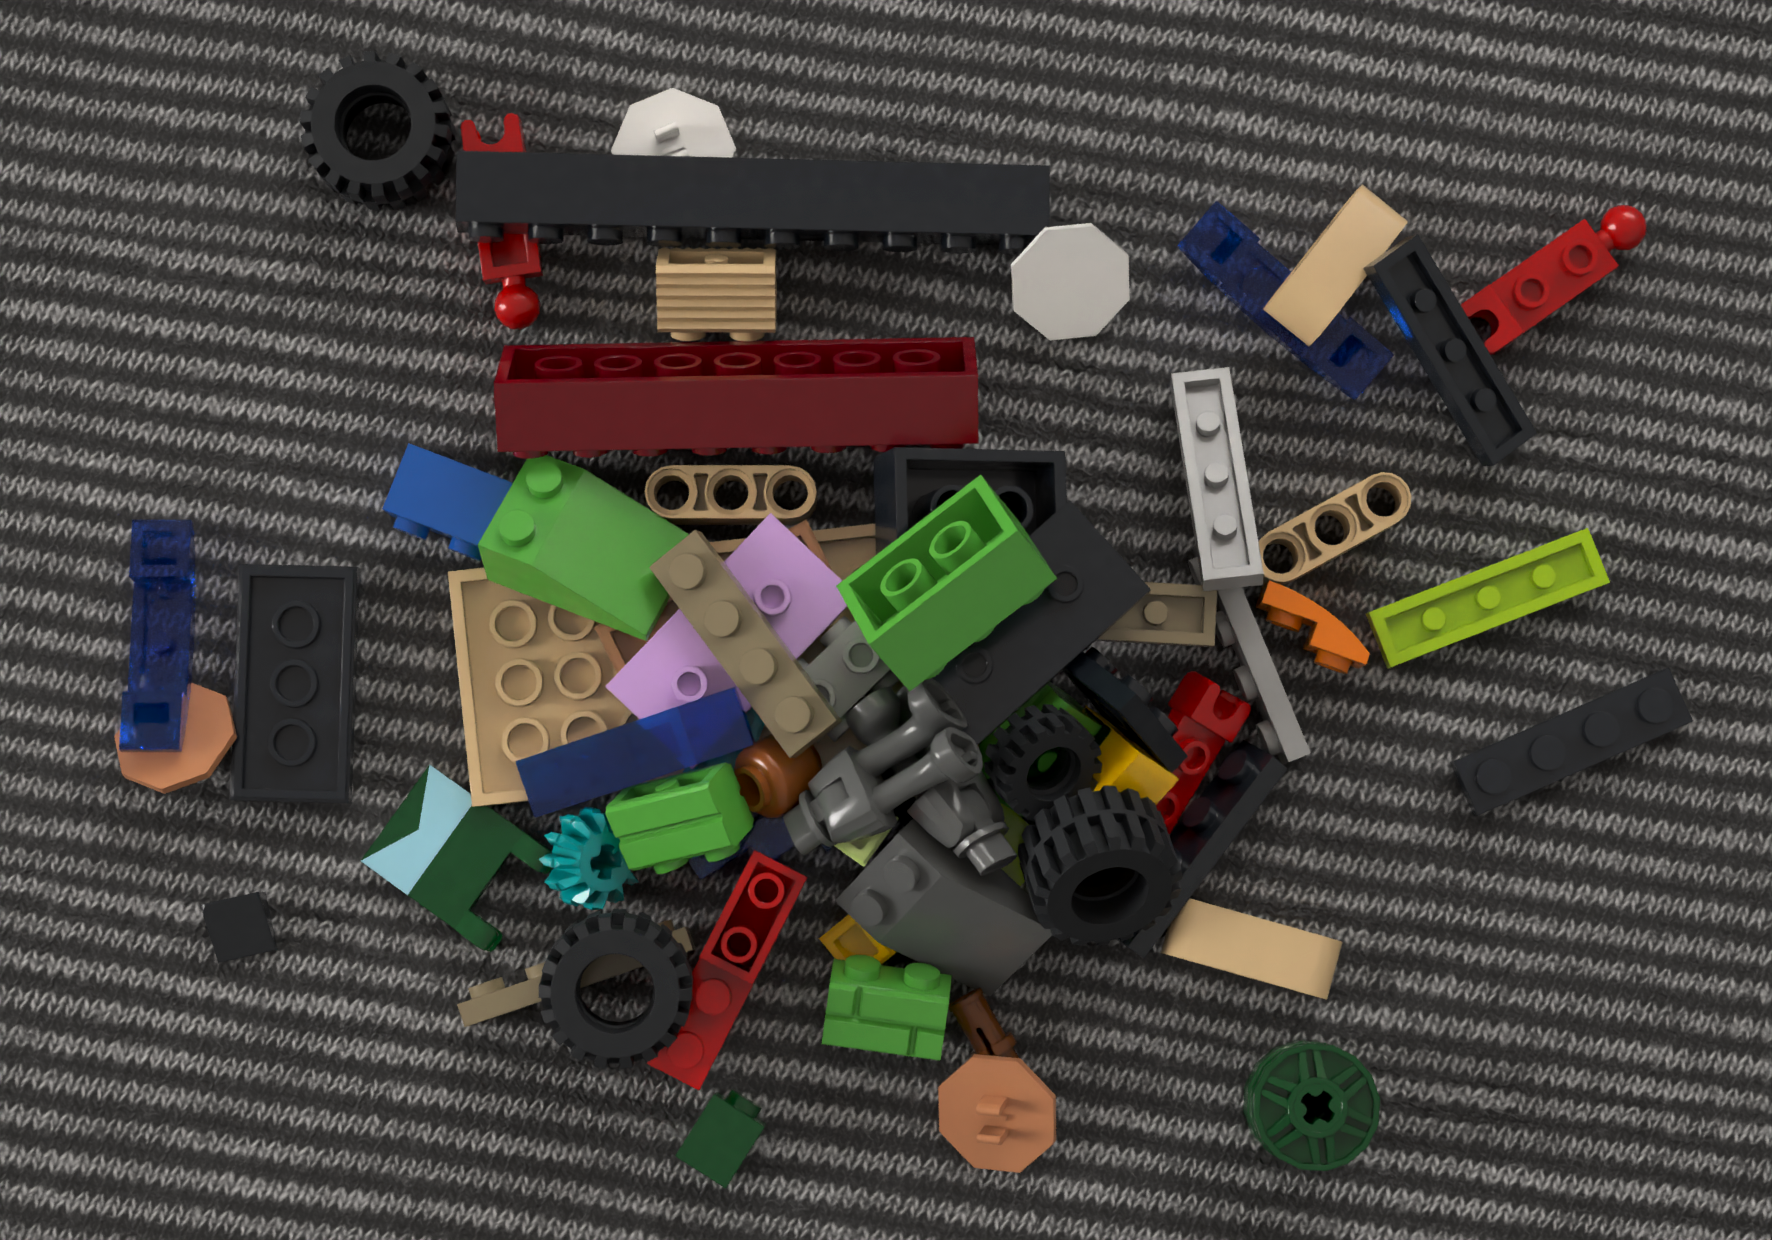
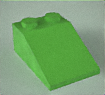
M545 455L539 458L526 459L478 543V548L489 581L647 641L670 598L668 592L649 567L689 534L587 470Z

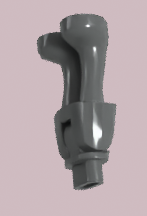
M931 678L924 680L913 690L908 691V705L913 715L906 723L885 738L861 750L848 746L833 757L808 783L810 790H805L799 794L800 804L783 815L791 839L800 853L806 855L821 844L831 848L838 843L853 842L885 832L895 827L897 819L893 809L904 801L948 780L963 783L981 774L983 761L980 749L972 737L961 731L968 726L967 720L953 698L940 683ZM931 745L930 752L922 759L891 778L883 780L881 775Z
M890 686L883 687L856 704L846 717V723L856 738L866 746H869L885 738L906 723L913 715L908 705L907 692L909 690L903 686L895 694ZM931 745L890 769L895 774H898L930 752ZM982 771L981 774L967 782L956 783L953 780H948L914 796L916 801L907 810V813L940 843L948 848L955 846L951 851L958 858L968 857L981 876L999 870L1016 859L1017 854L1004 837L1009 827L1004 822L1003 808Z

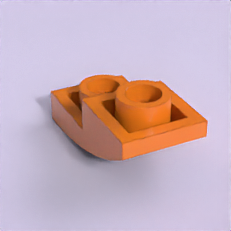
M1270 580L1263 585L1256 608L1267 611L1266 621L1278 627L1295 632L1300 631L1302 624L1311 627L1303 649L1316 654L1315 664L1343 674L1348 673L1350 666L1359 669L1367 664L1370 655L1368 650L1330 612L1309 598Z

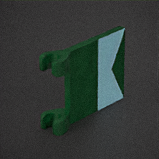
M432 765L427 767L361 859L362 863L447 923L475 946L490 952L499 945L503 934L489 922L472 912L471 909L511 853L542 874H548L553 869L544 866L539 860L544 855L552 853L550 849L489 806L472 807L471 793Z

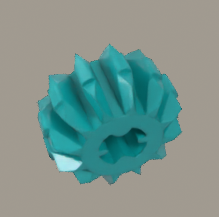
M585 807L580 809L578 816L571 814L560 816L562 833L550 832L544 835L548 842L553 845L552 853L539 858L544 866L553 868L544 883L551 889L560 891V899L564 903L573 906L582 904L584 908L599 910L604 908L606 901L613 903L624 901L622 884L633 885L639 883V880L628 869L619 848L620 839L615 838L605 813H602L600 809Z

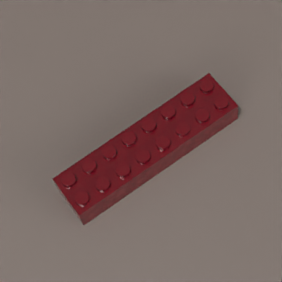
M974 337L504 345L494 380L498 452H513L514 456L524 459L543 457L549 451H572L578 457L592 458L605 455L608 450H632L635 455L650 457L662 455L668 449H692L693 453L699 455H718L726 452L727 448H751L753 452L759 454H777L784 452L787 447H811L813 451L819 453H837L845 450L847 446L870 445L875 451L886 452L894 447L905 448L906 445L930 444L931 448L962 449L966 444H979L978 369Z

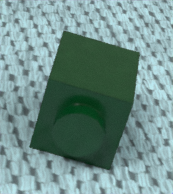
M733 1089L727 1097L716 1092L675 1156L726 1188L766 1125L765 1122L757 1118L762 1108Z

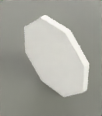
M670 88L629 106L611 152L612 155L733 158L736 147L717 105L675 88Z
M1092 223L1045 227L1011 264L1013 310L1049 340L1096 336L1130 300L1129 256Z

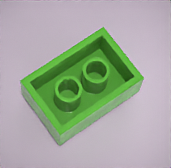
M979 475L836 585L870 647L904 686L911 691L924 680L938 675L950 660L971 644L985 639L994 630L996 625L1022 605L1036 600L1043 590L1054 582L1057 577L1018 519L983 476Z

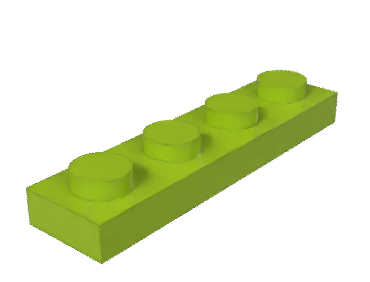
M1586 528L1368 612L1366 617L1386 667L1389 669L1610 583L1590 531Z

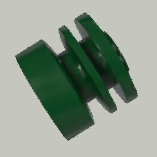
M1294 1040L1272 1048L1255 1063L1244 1086L1243 1111L1251 1134L1267 1152L1301 1170L1328 1171L1350 1163L1368 1147L1379 1125L1380 1097L1372 1075L1356 1056L1324 1042ZM1324 1092L1325 1096L1321 1104L1327 1109L1326 1115L1322 1119L1312 1115L1305 1121L1303 1116L1306 1114L1307 1108L1301 1103L1303 1096L1308 1093L1317 1097Z

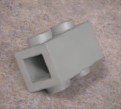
M843 616L821 637L819 641L826 649L810 664L802 657L797 660L842 720L840 724L826 734L834 742L849 729L846 717L856 704L869 693L871 694L883 687L890 686L892 688L899 681L897 676L870 647L856 621L851 623L846 616ZM826 735L819 739L817 743H819Z

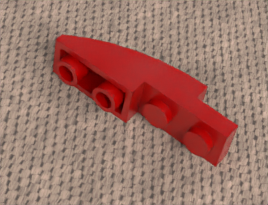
M756 850L753 851L692 972L693 994L685 1026L681 1027L677 1039L669 1048L666 1046L658 1052V1057L650 1060L647 1064L697 1090L701 1089L808 878L807 876Z

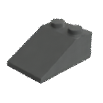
M912 819L845 889L835 902L878 943L919 963L930 964L936 967L940 973L952 975L953 979L973 989L980 987L984 994L991 996L1052 936L1051 930L1044 929L1035 914L1030 896L1002 869L981 876L968 857L958 858L951 851L955 846L946 847Z

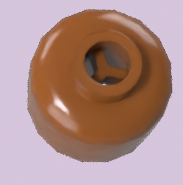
M770 734L747 746L737 755L734 773L741 787L740 795L745 797L750 811L766 818H778L800 804L799 794L805 790H810L808 783L821 770L822 762L818 751L813 745L797 758H789L773 734Z

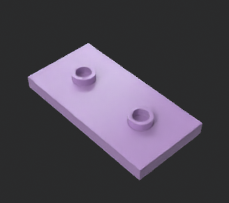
M772 513L724 561L796 660L848 607L836 587L842 580ZM680 609L605 686L691 769H694L752 708Z

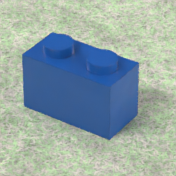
M408 443L382 509L390 516L396 518L393 526L394 529L422 540H426L429 531L451 539L448 549L481 561L478 543L513 483Z

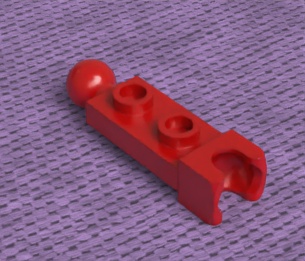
M509 113L505 116L504 135L495 144H486L481 141V136L473 121L464 120L460 125L464 151L526 152L522 122L519 115L515 113ZM504 234V241L496 243L478 242L484 283L502 282L503 289L498 293L494 304L497 319L510 329L521 330L529 327L537 320L541 303L536 292L526 286L525 279L543 276L539 244L529 242L528 234Z
M1617 205L1610 208L1603 215L1600 230L1596 233L1586 219H1583L1492 284L1463 302L1461 307L1469 319L1480 317L1489 323L1491 335L1484 342V345L1490 355L1493 356L1519 336L1614 271L1619 265L1609 252L1613 249L1631 250L1644 240L1646 221L1643 214L1635 207Z
M1189 671L1184 676L1168 703V706L1173 708L1168 718L1179 729L1173 738L1188 755L1172 772L1179 780L1155 805L1157 811L1161 812L1169 834L1225 743V740L1230 743L1234 741L1251 711L1250 704L1225 690H1220L1218 684L1195 671Z

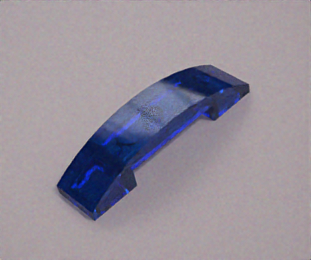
M1216 200L1177 247L1214 286L1268 335L1323 379L1353 400H1356L1394 354L1353 318L1348 317L1345 319L1339 313L1312 345L1307 346L1264 311L1265 305L1291 271L1258 243L1261 239Z
M132 520L129 577L134 582L128 691H122L119 750L121 752H182L189 710L194 653V525L192 520Z

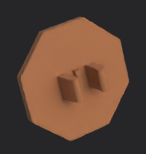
M184 681L142 696L114 738L123 776L126 779L166 794L210 778L236 740L237 735L227 697L189 681Z
M974 1054L938 1087L939 1132L974 1168L1020 1173L1056 1141V1095L1021 1058Z

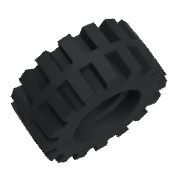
M1043 704L1041 711L1035 705L1024 708L1025 716L1021 718L1016 713L1008 717L1007 720L1010 726L1006 729L1000 726L997 728L993 735L998 741L996 744H988L985 752L991 759L984 762V768L990 777L987 780L992 788L1018 815L1021 814L1025 819L1035 821L1034 816L1041 809H1051L1055 806L1054 800L1064 795L1070 798L1078 795V790L1089 787L1094 791L1098 782L1093 777V774L1101 773L1102 763L1097 758L1102 753L1099 745L1094 741L1095 738L1068 711L1061 707L1058 710L1051 704ZM1059 747L1056 760L1050 768L1039 776L1027 779L1029 769L1036 758L1047 750Z

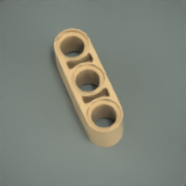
M1362 184L1335 215L1274 293L1263 310L1307 346L1312 345L1367 276L1363 268L1386 252L1408 221Z
M669 465L661 467L651 474L646 482L644 491L646 502L651 511L674 525H759L770 513L783 525H794L811 517L816 509L818 500L815 481L811 475L801 467L791 465ZM669 481L682 482L689 488L688 500L679 509H664L657 503L658 490ZM737 481L748 489V498L740 508L727 510L717 504L715 500L716 491L725 482ZM787 481H795L802 484L808 492L804 504L794 510H786L778 506L774 501V494L779 485Z
M1381 472L1374 474L1269 531L1258 541L1264 572L1263 584L1270 580L1283 586L1391 528L1406 516L1411 506V493L1408 485L1401 477L1393 473ZM1377 487L1390 492L1395 501V509L1391 516H1378L1368 508L1366 500L1369 489ZM1326 515L1339 520L1344 529V537L1340 544L1327 545L1321 542L1315 532V522L1318 517ZM1275 543L1288 548L1293 558V564L1289 572L1280 574L1268 569L1263 560V552L1267 545Z
M1189 899L1168 926L1161 953L1327 1000L1343 942Z

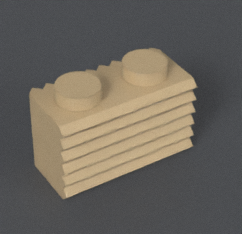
M664 247L658 250L656 262L658 332H671V337L680 341L700 340L706 336V332H729L730 337L738 341H756L763 338L765 333H776V249H715L712 247L708 249H692L689 247L685 249L677 247L668 249Z

